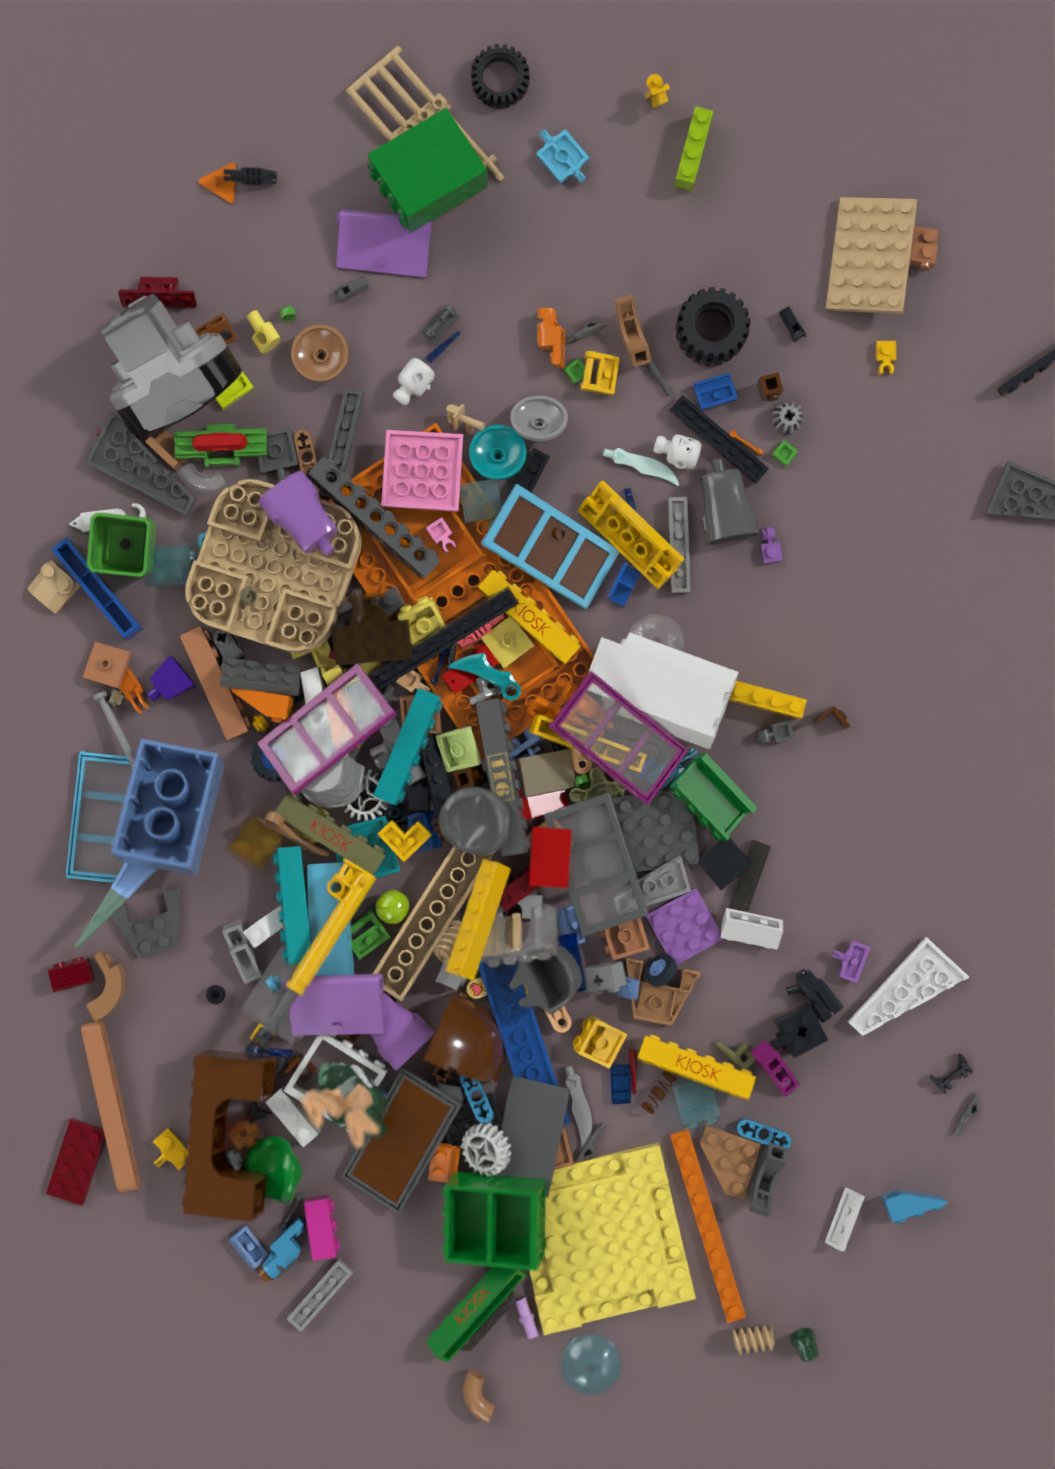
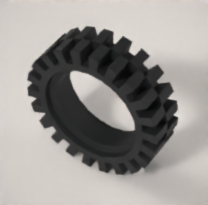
M495 44L494 49L490 45L487 47L486 52L483 49L480 51V56L477 55L475 62L472 63L471 82L473 91L478 99L482 98V103L486 105L488 102L489 107L493 108L495 104L497 109H502L501 105H505L508 108L510 103L514 106L517 104V99L520 101L523 99V94H526L527 87H529V66L526 64V58L522 57V53L519 50L515 52V48L512 46L510 49H507L506 44H503V48H499V44ZM496 61L508 62L516 69L518 74L515 85L504 92L491 90L483 81L485 69Z

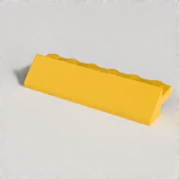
M604 481L598 483L592 494L584 500L577 510L657 589L679 570L678 567L685 560Z

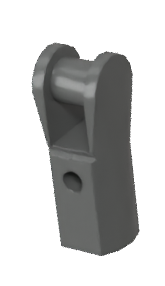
M364 276L348 284L337 287L333 292L337 294L338 302L341 303L368 289L369 286ZM349 289L350 292L345 294L344 291Z

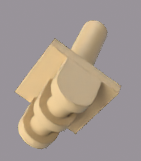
M453 404L447 406L448 423L453 425L454 430H457L461 423L465 424L467 434L473 433V427L484 430L485 423L465 416L464 404H461L460 407Z

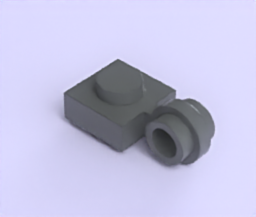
M790 720L771 724V733L767 729L758 731L756 740H759V743L771 741V736H773L774 743L795 739Z

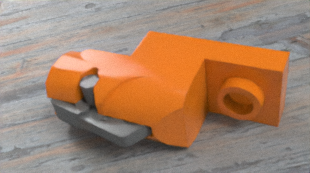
M539 308L538 312H536L532 336L537 340V344L542 350H553L550 353L551 363L557 369H564L565 330L558 326L557 311L555 309Z

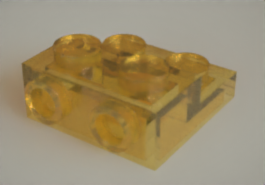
M252 816L230 848L262 870L276 849L284 841V838L281 837V833L267 827L263 823V818Z

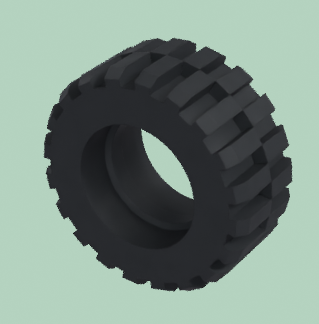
M709 287L708 291L705 292L703 288L698 290L697 295L693 293L689 296L688 301L683 303L676 322V339L680 341L679 347L681 350H686L685 355L688 358L691 356L695 357L694 362L700 363L701 360L705 361V365L708 366L712 362H715V365H721L724 360L728 362L732 360L733 356H737L744 346L750 331V318L747 317L749 312L746 307H742L744 302L741 298L735 299L736 294L732 291L728 294L725 293L726 289L720 288V291H715V287ZM705 312L721 314L730 325L728 337L718 342L703 339L695 329L697 317Z

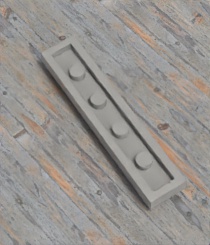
M668 497L669 544L685 558L678 567L679 570L670 577L671 593H690L687 497Z

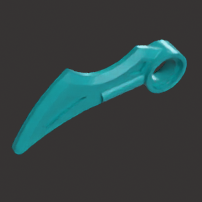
M485 653L470 655L449 665L451 669L475 674L501 689L503 696L507 700H515L520 696L521 688L514 680L512 674L509 671L504 672L494 669L488 663ZM509 685H514L517 689L516 694L513 696L506 694V688Z

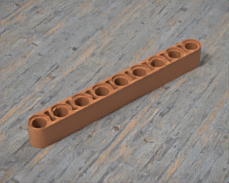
M99 1020L82 1024V1037L117 1190L119 1193L140 1189L139 1173L104 1022Z

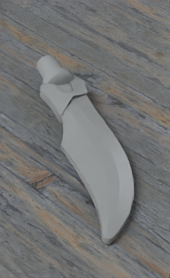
M568 1065L565 1067L567 1073L565 1084L570 1089L572 1097L571 1111L579 1128L581 1148H583L591 1135L592 1117L581 1087V1077L574 1073L572 1065Z

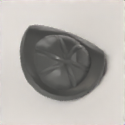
M478 787L461 789L452 794L441 808L439 815L440 830L445 839L461 851L479 856H489L501 848L508 836L510 824L508 808L500 797L489 790Z

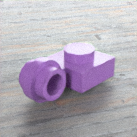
M767 526L765 529H762L763 541L767 540V544L760 545L762 563L781 562L783 559L780 542L772 543V539H775V530Z

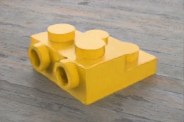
M591 1015L583 1021V1031L580 1036L577 1035L574 1038L573 1050L610 1069L628 1034Z

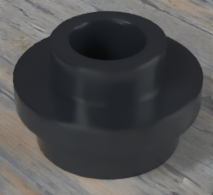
M213 985L206 992V998L211 1004H220L226 997V992L220 985ZM214 991L219 992L218 998L213 996Z

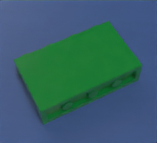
M707 753L698 754L669 786L673 791L674 797L682 800L686 804L685 808L690 813L695 814L699 818V823L706 828L708 827L712 832L711 835L718 841H728L730 839L728 835L747 813H753L758 808Z

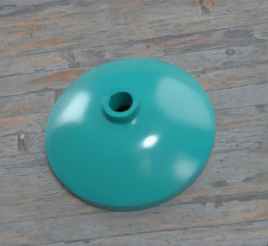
M492 425L484 428L483 431L480 430L472 439L469 448V457L473 468L481 476L491 480H505L516 475L526 460L527 451L523 438L514 429L504 425ZM498 455L502 457L499 460L495 459Z

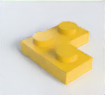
M391 820L378 833L403 862L410 858L432 836L430 831L420 821L404 833Z

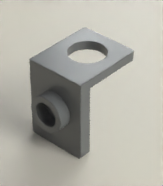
M236 1147L225 1151V1156H228L232 1163L231 1166L234 1167L235 1171L239 1170L243 1165V1157L240 1151H237Z

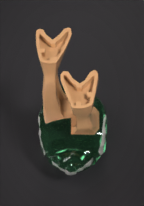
M334 1062L321 1064L318 1073V1083L321 1085L319 1092L311 1090L302 1101L313 1123L317 1127H321L323 1122L322 1114L323 1111H326L328 1117L336 1125L350 1132L352 1140L357 1147H362L364 1135L375 1139L383 1137L388 1132V1128L382 1119L386 1108V1099L369 1074L363 1068L352 1064L346 1065Z

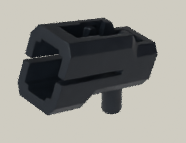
M802 969L795 975L797 977L795 981L798 985L786 988L787 995L799 992L802 995H806L811 1001V1008L822 1023L833 1016L830 1011L836 1014L844 1007L825 981L816 978L809 969Z

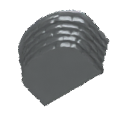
M538 943L516 956L519 967L509 984L511 989H516L521 984L528 988V996L519 1000L521 1007L539 1006L550 1015L570 1002L581 987L582 975L580 974L581 971L578 963L568 950L556 945Z

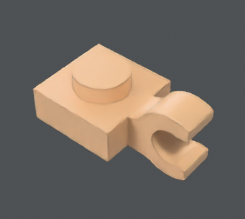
M413 670L396 681L412 693L418 688L431 692L429 687L421 683L423 676Z

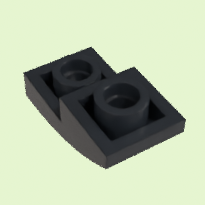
M403 803L387 806L385 810L387 824L393 820L406 833L409 828Z

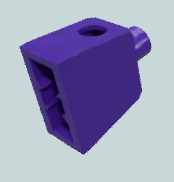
M169 656L150 677V681L155 687L147 694L154 702L161 696L171 701L197 685L177 660Z

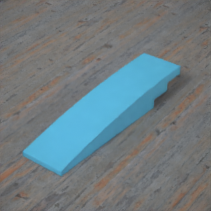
M344 862L307 865L308 920L311 944L339 902L329 895L327 885L334 874L339 872ZM334 883L330 889L333 893H338L342 887L340 884ZM350 921L316 975L354 974Z

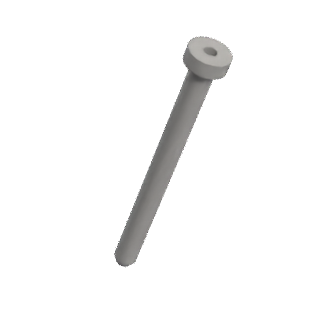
M100 692L93 698L96 703L99 702L133 768L136 757L106 700L108 697L106 692Z

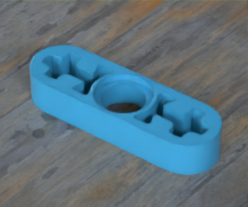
M461 1075V1084L476 1119L482 1124L490 1123L493 1120L494 1113L481 1082L472 1079L475 1087L471 1088L469 1082H465L467 1077ZM477 1091L481 1092V1100L474 1102L472 1094ZM481 1105L486 1112H489L486 1119L480 1117L482 1112L479 1106Z
M741 1118L736 1124L738 1133L745 1138L768 1145L773 1138V1132H776L774 1134L775 1137L782 1138L784 1136L787 1142L780 1145L777 1140L773 1139V1144L787 1149L791 1146L790 1136L782 1130L748 1118ZM748 1123L750 1128L755 1129L754 1136H752L753 1132L750 1130L743 1132L741 1125ZM761 1129L769 1131V1136L766 1139L759 1138L758 1133Z

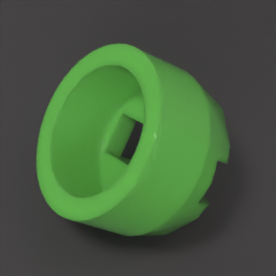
M288 305L287 308L284 306L281 308L280 315L282 321L289 322L296 319V312L292 306Z
M581 773L582 776H576L575 783L577 788L583 790L590 787L592 782L587 774Z

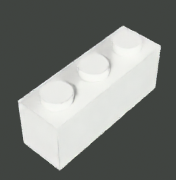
M726 908L721 924V938L778 950L783 934V920Z
M283 1086L265 1103L304 1147L319 1134L321 1129L313 1123L310 1116L295 1098L284 1092L285 1087Z

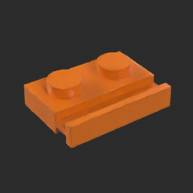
M439 1144L430 1160L428 1181L447 1183L453 1173L458 1171L461 1145Z

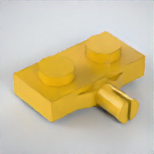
M168 1127L153 1141L162 1154L154 1161V1164L156 1165L162 1160L157 1165L160 1168L168 1160L180 1170L185 1165L188 1148Z

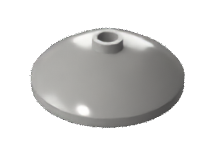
M531 396L522 399L513 407L510 420L513 429L520 436L533 441H546L559 436L565 430L568 414L565 407L553 398Z

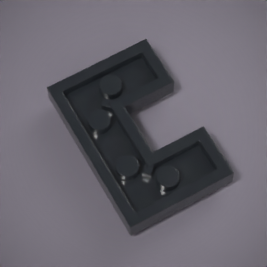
M493 1092L486 1094L494 1113L493 1120L490 1123L492 1127L498 1126V1131H501L503 1120ZM479 1096L472 1100L474 1102H478L481 1100L482 1096ZM469 1100L462 1103L445 1134L448 1144H452V1146L464 1143L462 1138L465 1136L466 1131L463 1124L477 1120ZM481 1105L479 1106L482 1112L480 1117L486 1119L489 1112H486Z

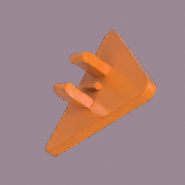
M234 162L198 180L199 184L230 204L234 203L235 182H224L223 176H230L223 174L224 169L236 170Z

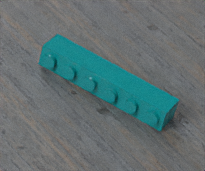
M418 688L373 796L393 805L403 802L406 792H404L406 784L409 785L413 778V774H411L413 767L418 766L421 756H419L421 748L424 749L427 745L428 738L426 736L428 731L433 730L436 720H434L436 712L439 713L442 709L443 702H441L442 698L440 696Z
M301 846L277 848L272 855L273 865H277V873H274L275 884L279 885L276 899L277 903L281 905V911H278L279 923L283 925V930L280 931L281 942H284L285 950H282V958L287 966L299 965L311 946Z

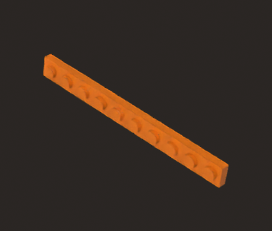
M684 1129L671 1133L670 1138L727 1323L746 1318L689 1130Z

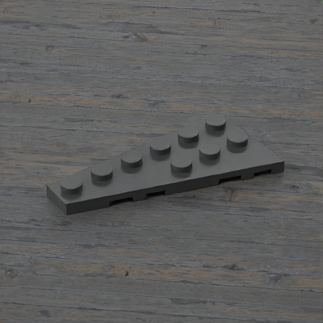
M1008 461L984 515L1055 521V481Z

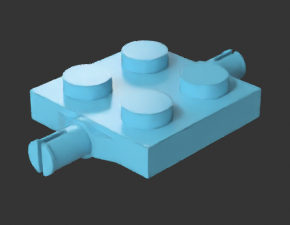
M545 129L543 132L541 131L539 135L546 143L536 153L538 159L560 184L573 175L580 183H583L586 177L580 169L589 161L590 157L566 129L553 137Z

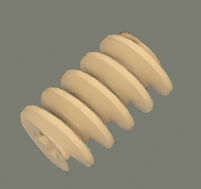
M452 921L446 933L443 934L442 939L439 940L438 945L434 947L435 956L446 964L449 962L462 923L460 921Z
M763 1325L761 1332L757 1326L754 1327V1332L748 1327L746 1334L742 1328L739 1329L738 1335L734 1329L732 1330L735 1350L737 1349L739 1355H742L744 1348L747 1354H750V1348H753L754 1352L757 1353L758 1347H761L762 1351L765 1352L766 1346L769 1347L770 1351H773L775 1343L772 1325H770L769 1331Z

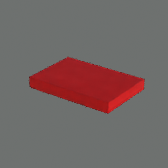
M533 827L529 886L568 888L572 829Z

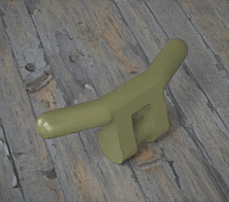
M716 1042L715 1046L740 1070L746 1069L751 1071L749 1067L755 1062V1059L750 1054L751 1050L746 1042L742 1043L735 1052L723 1042ZM742 1054L747 1057L744 1062L739 1058Z

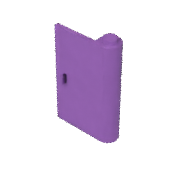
M341 209V212H337L336 219L337 224H339L336 267L427 277L429 243L432 235L433 220L410 233L407 227L404 229L400 224L399 215Z
M315 975L309 986L306 987L303 995H298L289 1009L292 1035L384 1033L381 998L384 988L383 975ZM285 980V983H284V989H285V991H286L287 988H288L287 986H285L286 983L288 982V980Z

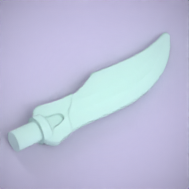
M620 448L614 451L604 450L603 456L612 458L615 464L632 466L641 474L659 477L679 486L675 474L666 465L655 459L628 453Z

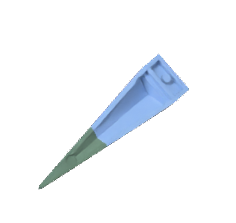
M124 863L95 915L75 944V949H79L157 869Z

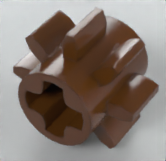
M432 1064L435 1071H432L431 1075L437 1077L435 1082H438L440 1079L445 1084L447 1077L453 1078L450 1071H453L454 1068H448L445 1075H442L441 1072H438L440 1067Z

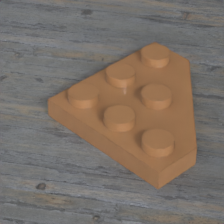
M705 1124L699 1143L725 1194L744 1199L761 1143Z

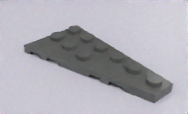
M111 412L85 463L188 516L196 498L132 431Z

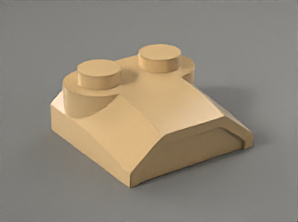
M51 560L41 567L40 573L27 590L43 605L57 614L78 591L81 585Z

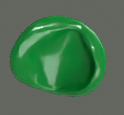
M269 1136L257 1140L250 1147L244 1162L245 1171L267 1173V1198L283 1204H288L293 1200L296 1186L301 1180L303 1171L299 1160L293 1154L290 1143L278 1136Z

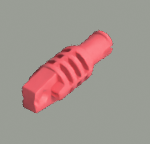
M500 615L458 641V645L465 649L476 643L487 633L491 632V627L504 619V615Z

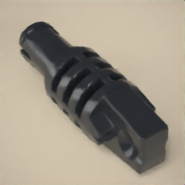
M243 167L241 170H223L224 175H230L223 176L224 182H241L243 185L259 186L277 183V172L273 170L255 167Z

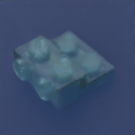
M155 546L152 584L186 586L194 560H196L195 550L191 546Z
M697 1082L673 1086L682 1128L687 1127V1130L698 1128L699 1123L705 1122L706 1125L717 1123V1119H720V1113L713 1088Z

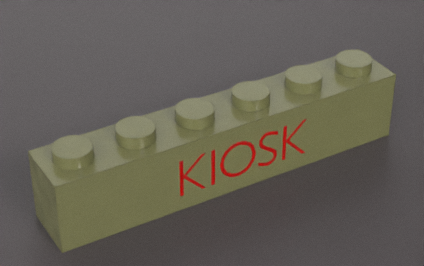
M286 794L275 811L284 817L286 822L371 875L376 874L387 856L383 853L385 851L383 848L376 844L374 847L367 843V838L360 834L355 836L351 833V828L344 824L339 826L334 822L335 818L328 814L323 816L318 812L319 808L311 803L307 806L302 802L303 798L300 796Z

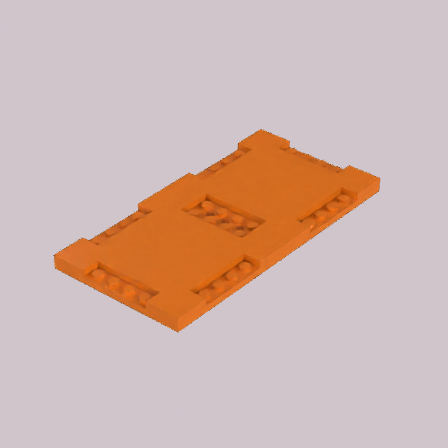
M437 423L422 431L443 433ZM385 457L351 479L355 485L359 484L365 489V494L370 498H375L381 505ZM463 462L461 467L459 512L384 508L380 505L383 510L390 511L399 524L402 523L407 526L411 535L419 537L428 550L432 549L438 554V559L441 561L424 580H421L357 523L361 532L362 545L353 573L366 593H384L394 587H398L405 605L410 604V606L418 604L417 600L424 596L428 598L433 597L436 605L438 598L445 597L448 601L445 607L437 605L446 625L488 599L478 589V586L492 570L496 572L501 571L507 577L506 581L510 585L516 584L522 590L521 594L525 598L527 596L532 598L537 603L535 606L540 611L544 609L551 615L550 620L554 623L558 621L565 627L564 632L569 636L573 634L580 641L578 643L581 646L580 649L564 665L522 628L534 644V647L505 669L500 664L494 668L499 671H509L512 674L514 680L521 688L520 696L515 700H507L503 694L484 700L499 698L503 700V703H506L508 713L505 714L506 721H509L511 733H509L510 740L531 727L534 715L527 711L529 705L537 696L561 707L568 701L561 695L567 682L569 681L579 686L589 673L594 655L549 588L481 545L488 532V523L498 513ZM342 487V494L349 496V489ZM321 499L336 504L331 499ZM356 501V506L358 508H365V505L362 501ZM370 514V518L372 521H379V516L377 514ZM441 517L452 532V535L448 538L454 541L456 548L452 544L446 546L449 553L444 551L442 542L436 545L426 529L427 526ZM385 527L386 533L393 535L392 527ZM400 539V545L403 548H407L408 542L405 539ZM415 552V559L422 561V554ZM471 576L479 578V583L476 586H471L468 583V579ZM456 586L463 588V594L459 597L454 596L452 593L453 588ZM400 610L392 615L389 620H399L398 613ZM503 613V615H504L505 618L502 619L500 622H498L496 625H494V626L491 627V628H492V629L495 628L497 625H499L501 622H503V621H504L505 619H507L509 616H508L506 613ZM479 639L476 643L465 649H462L457 643L455 661L472 655V650L479 644L484 646L485 643L482 639ZM447 648L417 668L434 694H439L442 698L443 707L457 728L462 729L465 726H471L480 759L483 760L485 753L477 706L470 703V699L480 694L476 681L455 695L445 685L441 675L448 671ZM517 690L506 692V694L509 696H513L516 694Z

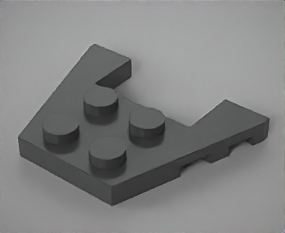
M181 887L163 892L168 912L130 921L127 905L124 902L111 915L139 958L178 948Z

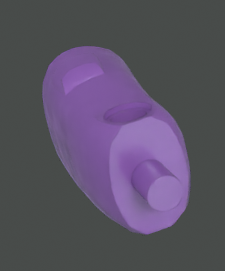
M298 471L269 489L259 499L258 504L264 509L265 514L270 520L290 534L305 554L311 553L318 548L325 556L330 555L334 551L329 540L338 532L337 528L324 511L318 498L317 488H315L312 481L307 478L303 471Z
M383 990L381 998L385 1032L370 1035L378 1046L379 1054L396 1071L435 1031L427 1025V1022L419 1014L411 1013Z

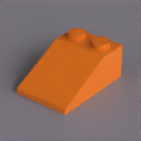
M239 688L231 689L232 692L265 716L272 718V722L282 724L293 714L295 699L290 696Z

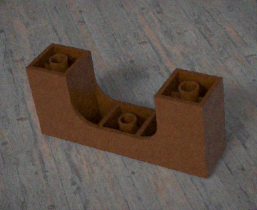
M208 1050L197 1054L194 1058L193 1069L195 1071L191 1081L193 1096L190 1099V1108L192 1110L188 1121L190 1135L187 1139L188 1156L185 1160L187 1174L183 1183L185 1187V1195L182 1199L183 1214L251 1222L264 1213L267 1173L235 1171L234 1167L228 1163L225 1157L227 1110L231 1099L262 1101L273 1095L276 1056L263 1055L258 1060H252L247 1057L246 1053ZM251 1054V1055H252L253 1057H257L259 1054Z

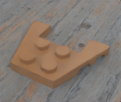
M626 957L628 977L640 980L643 960ZM683 968L679 988L667 985L654 987L648 982L640 980L638 999H631L633 1018L672 1026L701 972Z

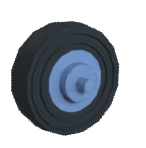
M668 954L657 955L647 964L644 977L654 987L663 986L675 975L677 963Z

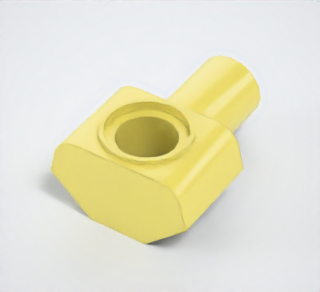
M257 310L252 311L246 316L255 330L251 339L260 352L266 354L274 349L281 340L270 321L265 323Z

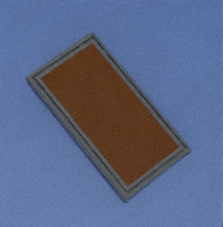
M405 1066L402 1067L372 1120L378 1126L379 1132L373 1134L366 1131L362 1147H357L341 1177L397 1214H400L462 1103Z

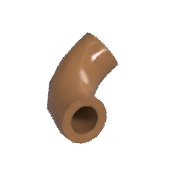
M469 1369L462 1388L464 1402L472 1415L487 1424L492 1416L495 1404L487 1401L482 1394L485 1377L481 1373Z

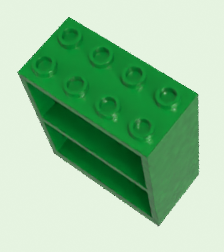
M447 108L367 154L369 161L367 166L370 170L369 175L373 182H378L380 193L384 198H388L393 213H398L400 224L404 229L407 227L410 233L488 188V175L485 165Z
M454 1172L442 1189V1196L445 1197V1204L442 1208V1216L445 1217V1223L442 1226V1235L445 1236V1242L442 1245V1255H445V1262L538 1271L545 1257L546 1179L500 1175L488 1177L487 1175L481 1176V1174Z

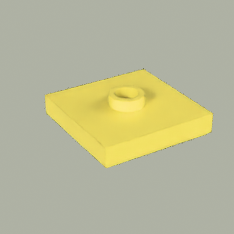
M511 617L505 619L493 628L491 632L481 638L504 669L534 647V644L519 624Z

